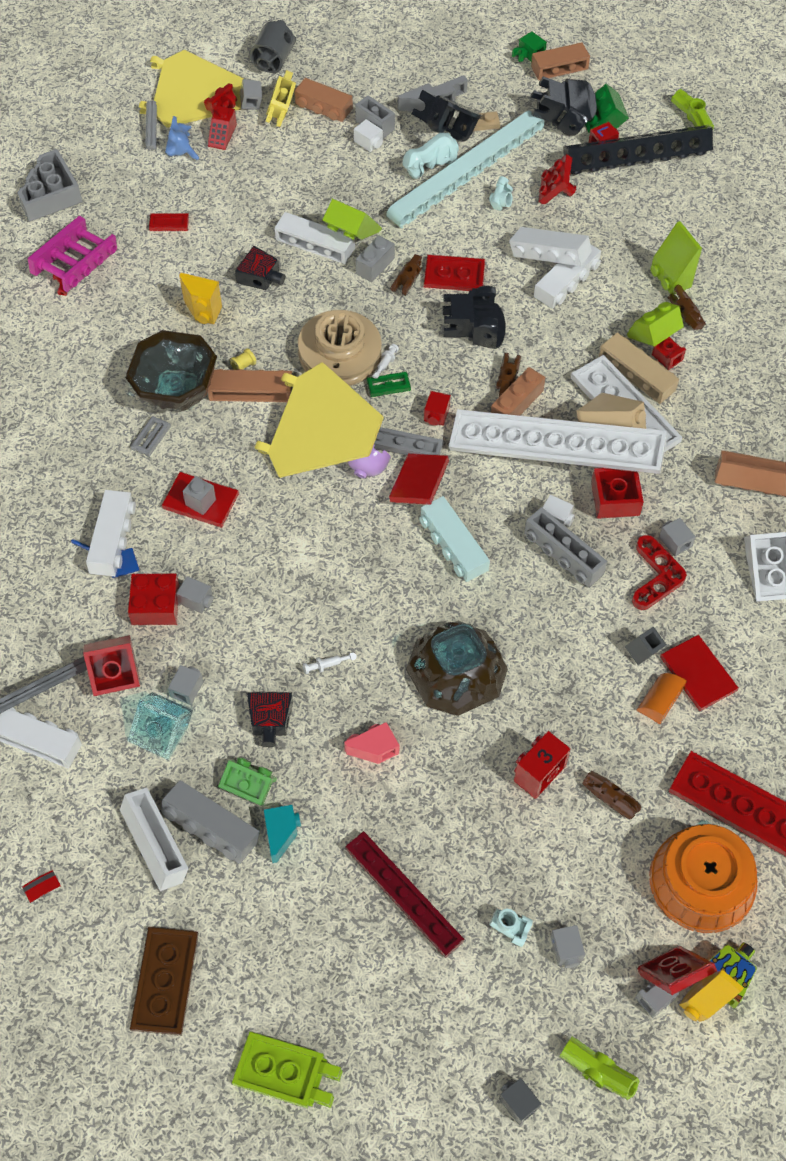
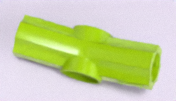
M682 89L677 90L672 96L671 102L687 114V119L693 123L694 127L707 125L714 129V125L705 110V101L691 97Z
M573 1036L559 1056L581 1071L586 1080L590 1078L596 1083L595 1086L598 1088L605 1087L626 1100H629L631 1097L633 1098L638 1090L640 1082L638 1077L618 1067L607 1055L599 1051L594 1052Z

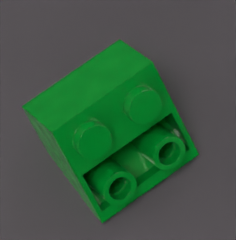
M607 83L595 92L596 113L591 121L586 122L585 126L588 133H590L591 129L610 122L617 129L629 119L619 93Z

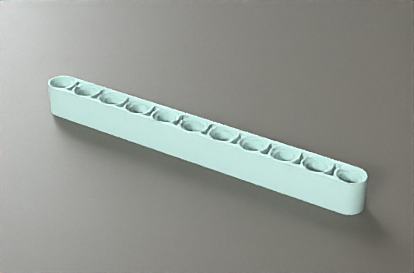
M526 111L391 205L387 211V217L400 228H403V225L409 224L417 218L416 216L429 210L430 206L442 201L443 197L447 194L450 195L456 191L457 187L469 182L471 177H476L484 171V168L497 162L498 158H503L510 153L511 149L520 146L525 139L528 140L536 134L535 132L541 131L544 126V120L532 116V111Z

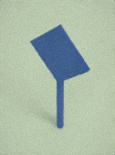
M74 539L71 540V543L89 551L90 546ZM133 548L122 550V566L117 568L115 577L140 571Z

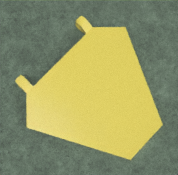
M182 50L165 60L157 56L151 57V68L161 69L154 101L157 105V119L166 128L171 127L173 116L177 118V123L183 124L212 117L211 111L206 110L204 100L208 97L212 98L219 87L223 88L228 83L233 85V93L237 97L236 106L233 109L235 111L241 109L240 89L244 78L186 50ZM146 101L139 103L140 114H146Z
M323 362L298 377L288 373L283 374L281 380L285 382L286 386L293 387L278 428L271 445L261 441H257L255 449L259 453L269 454L280 478L370 456L384 419L375 408Z

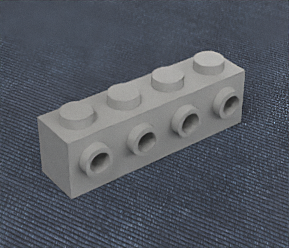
M541 507L526 520L524 534L528 540L540 546L546 555L552 556L563 569L571 572L578 582L584 583L590 588L604 575L607 560Z
M181 780L162 799L161 813L168 820L175 821L189 834H194L201 838L207 846L216 848L229 860H234L241 864L258 842L259 830Z

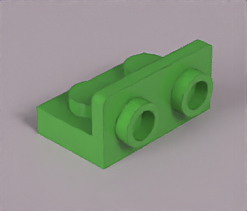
M238 757L237 760H229L218 787L260 806L264 805L272 783L276 782L277 777L271 775L272 771L259 766L257 769L250 766L251 762L244 758Z

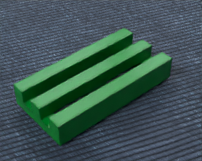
M407 371L382 375L378 378H367L371 397L411 391ZM404 379L403 381H397V382H393V381H392V380ZM385 382V384L373 385V383Z

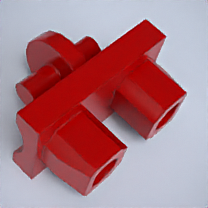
M228 83L223 88L219 87L212 98L208 97L204 100L206 110L211 111L212 116L217 106L235 108L237 97L233 93V85Z

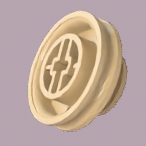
M331 310L320 313L311 318L300 331L298 337L300 365L307 372L323 362L349 386L355 385L370 377L380 363L382 344L380 333L368 318L356 312ZM339 338H342L341 345H338Z

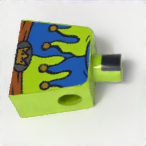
M742 942L737 950L730 945H726L709 960L715 964L717 972L724 970L744 987L737 996L728 1002L734 1009L743 999L757 970V967L749 961L755 950L745 942Z

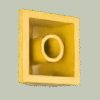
M180 273L183 299L194 319L202 324L209 323L214 325L222 309L219 281Z

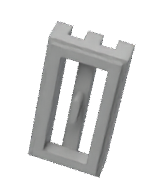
M152 416L130 446L131 450H136L138 453L150 457L170 429L171 424ZM155 423H157L156 427L154 428L153 431L150 432V434L148 435V438L146 439V441L144 442V444L142 445V447L139 446L140 443L142 442V440H143V439L145 438V436L147 435V433H148V432L150 431V429L152 428V426H153Z

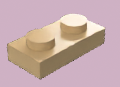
M497 111L479 113L482 115V118L478 120L474 131L500 129Z

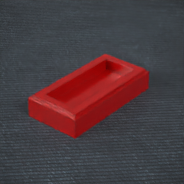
M150 213L149 231H188L189 213Z

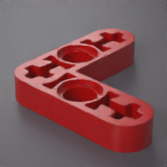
M643 535L638 539L636 550L659 575L635 591L632 603L639 610H647L684 584L687 576L685 569L655 538ZM643 543L646 545L650 544V549L648 547L643 548ZM659 557L664 558L667 564L659 565L655 559ZM673 574H674V575L679 574V575H680V578H677V577H676V578L673 579V578H672V575H673ZM661 584L665 587V591L657 592L653 586ZM650 592L651 595L648 596L646 602H645V601H641V602L638 601V600H639V597L644 598V597H646V596L648 595V593Z

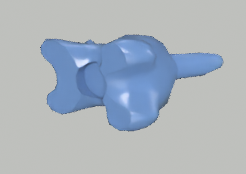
M175 116L172 118L166 154L169 156H182L188 153L193 159L199 160V156L189 144L188 136L190 134L188 130L191 129V126L177 123Z

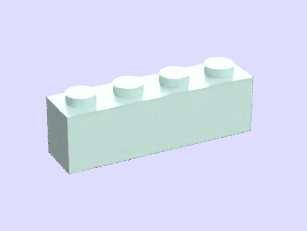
M444 496L432 501L431 505L426 504L421 507L419 519L422 526L430 530L433 542L436 545L440 544L445 559L452 561L458 577H463L468 582L489 571V558Z

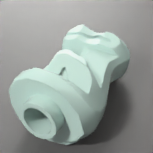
M439 133L420 148L408 150L404 155L402 164L412 178L418 179L424 174V165L427 168L433 169L435 165H443L445 163L450 165L456 161L457 152L459 151L458 143L449 133Z

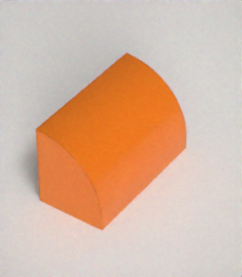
M671 673L660 674L636 711L661 724L683 691L686 680Z

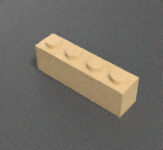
M618 332L601 345L599 357L604 355L626 379L659 404L676 391L679 378Z

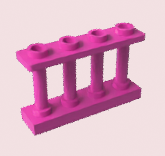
M78 216L27 258L30 273L37 276L43 270H46L61 278L63 290L69 292L110 255L116 252V236L111 234L104 240L87 231L85 218ZM81 238H85L98 246L90 250L77 242ZM71 248L85 257L81 261H77L64 254V252ZM59 259L72 266V268L68 272H64L51 263Z

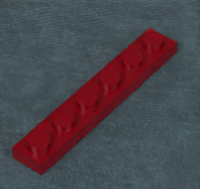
M365 831L345 846L346 851L445 959L464 942V938Z

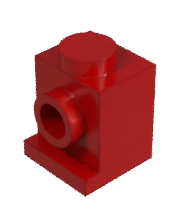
M668 337L656 346H653L652 356L667 370H670L683 361L686 348L684 346L681 348L672 338Z

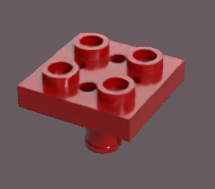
M568 154L556 160L552 167L542 173L539 203L546 205L561 191L569 197L575 193L576 186L569 182L572 157Z

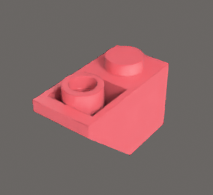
M387 722L381 725L375 724L368 731L360 735H351L344 742V750L347 755L377 764L399 754L400 745Z

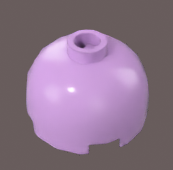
M373 445L369 457L348 461L350 468L355 470L354 475L365 479L366 476L374 477L382 473L389 463L390 455L385 450L380 453L374 448L375 445Z

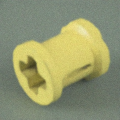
M248 348L243 350V353L236 358L232 357L229 359L234 370H243L250 365L256 364V358Z

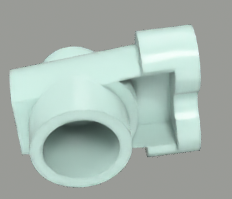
M499 177L495 192L491 193L489 198L493 209L499 211L503 207H510L513 200V188L508 184L509 180L506 177Z
M497 908L489 925L511 938L512 943L522 947L527 939L533 920L524 915L518 917L512 909L500 910ZM501 920H504L507 923V926L504 925Z

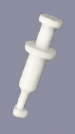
M391 344L389 351L385 350L382 353V360L377 366V372L372 375L373 378H378L380 372L386 369L389 362L392 363L395 360L394 353H397L399 350L396 344Z
M350 653L343 657L337 655L322 660L318 657L315 663L308 665L303 663V670L305 674H309V671L316 669L321 673L324 671V668L339 665L341 661L355 660L356 654Z

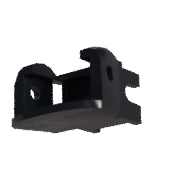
M543 76L539 81V86L546 88L547 91L542 93L533 90L531 93V98L537 101V109L533 110L532 116L552 122V125L557 126V129H560L565 135H577L586 122L591 121L595 116L596 97L592 86L586 80L567 78L560 83ZM564 110L567 111L561 121L558 122L557 119Z
M425 90L421 91L418 98L425 103L424 110L419 111L414 108L411 113L428 124L432 131L437 133L450 132L451 136L458 141H467L472 135L478 120L482 118L481 114L462 104L440 95L435 96ZM455 111H458L459 114L452 129L448 128Z
M485 285L472 288L468 294H443V302H451V306H443V315H450L444 316V324H450V328L443 329V337H468V340L472 341L473 345L493 349L499 348L505 338L506 323L501 307L494 303L496 288Z

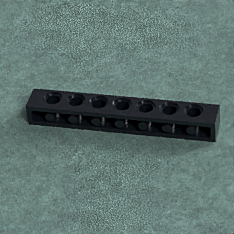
M703 125L563 146L564 156L568 154L572 157L571 174H580L582 170L589 169V171H599L600 167L613 169L617 168L619 164L633 166L639 161H642V163L654 162L653 159L659 158L661 161L671 160L672 156L686 158L692 153H695V155H705L707 151L713 150V127ZM694 138V144L690 147L689 142ZM676 140L677 145L672 149L671 145ZM659 143V149L654 152V145ZM641 146V152L636 155V148ZM623 148V155L618 158L617 153ZM605 151V158L600 160V153ZM584 154H587V155H588L587 161L584 162V163H582V162H581L582 156H583Z

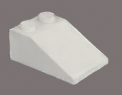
M786 532L756 534L744 537L746 558L756 602L786 599Z

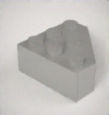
M58 149L39 155L35 168L31 169L26 177L24 187H21L18 191L22 210L29 222L83 202L79 185Z

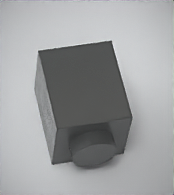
M653 626L627 644L625 648L637 665H639L667 644Z
M522 1078L516 1082L511 1079L500 1089L503 1093L500 1094L499 1100L518 1125L522 1124L540 1109L542 1105Z

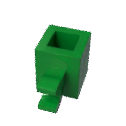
M531 31L519 39V47L512 50V57L519 55V62L524 61L525 58L532 62V53L545 51L547 42Z

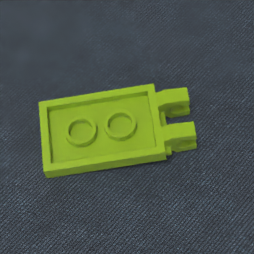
M249 1032L232 1084L307 1109L308 1106L313 1107L314 1103L332 1108L333 1094L318 1088L322 1076L340 1082L343 1071L341 1067L327 1063L323 1053Z

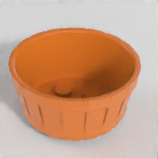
M694 825L670 836L656 851L650 866V887L656 903L672 921L691 931L717 933L734 927L744 919V916H747L757 893V868L750 848L737 834L718 825ZM715 862L717 864L715 867L717 873L710 872L707 874L704 863L710 864Z

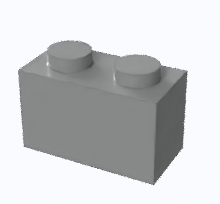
M369 95L355 104L357 123L361 124L366 119L383 130V139L395 130V113Z
M378 235L356 258V274L372 283L395 259V244Z

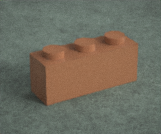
M581 42L532 53L531 67L539 81L543 76L552 78L587 70L589 68L590 55Z
M304 78L294 91L295 104L301 108L310 109L316 114L325 115L332 120L343 122L353 109L352 95L308 78Z
M528 367L491 405V413L520 416L544 391L546 377Z

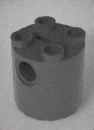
M283 20L267 22L249 52L250 60L261 71L273 74L281 71L296 42V37Z

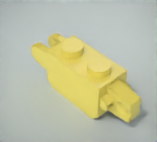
M286 70L284 77H278L266 112L265 122L270 123L272 117L277 119L276 126H281L296 82L291 81L293 72Z

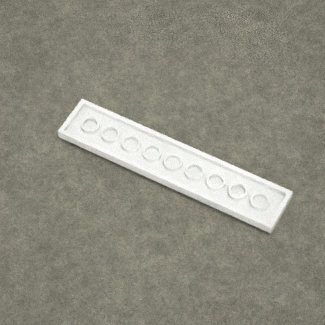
M457 409L449 449L450 451L660 474L667 431Z

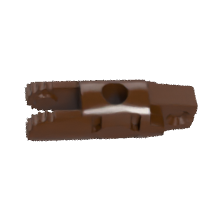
M415 254L409 262L405 263L391 285V291L396 292L399 286L402 285V295H407L422 270V256Z
M676 285L674 291L677 296L670 294L667 298L672 304L680 307L681 316L694 330L703 329L706 323L701 316V312L682 286Z
M504 352L496 383V388L500 389L499 397L516 381L522 358L521 355H517L514 364L508 363L509 353Z
M592 770L583 780L582 784L592 794L629 820L642 808L640 803L609 779Z

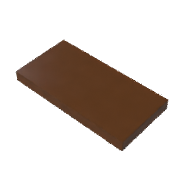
M148 927L130 1031L182 1036L199 936L198 932Z

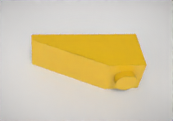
M721 970L693 984L679 1005L684 1009V1014L688 1018L701 1022L709 1019L737 996L744 987L724 970Z

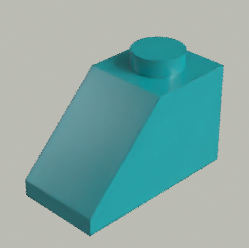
M293 805L264 810L272 863H277L298 835L296 827H301L299 812L294 813Z

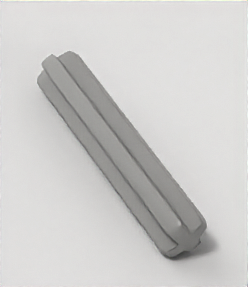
M154 100L147 101L145 145L148 150L156 148L157 105Z

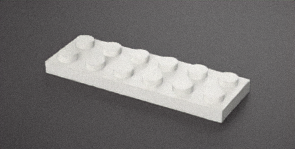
M604 355L571 373V379L591 400L601 393L644 402L646 429L667 431L664 452L681 443L682 436Z

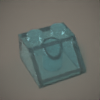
M151 692L139 700L127 741L169 760L188 729L193 710Z

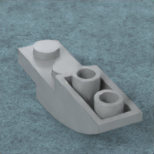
M463 75L435 87L428 83L398 95V110L413 111L415 108L423 111L425 103L418 99L422 90L435 96L440 95L455 101L456 96L467 92L468 79Z

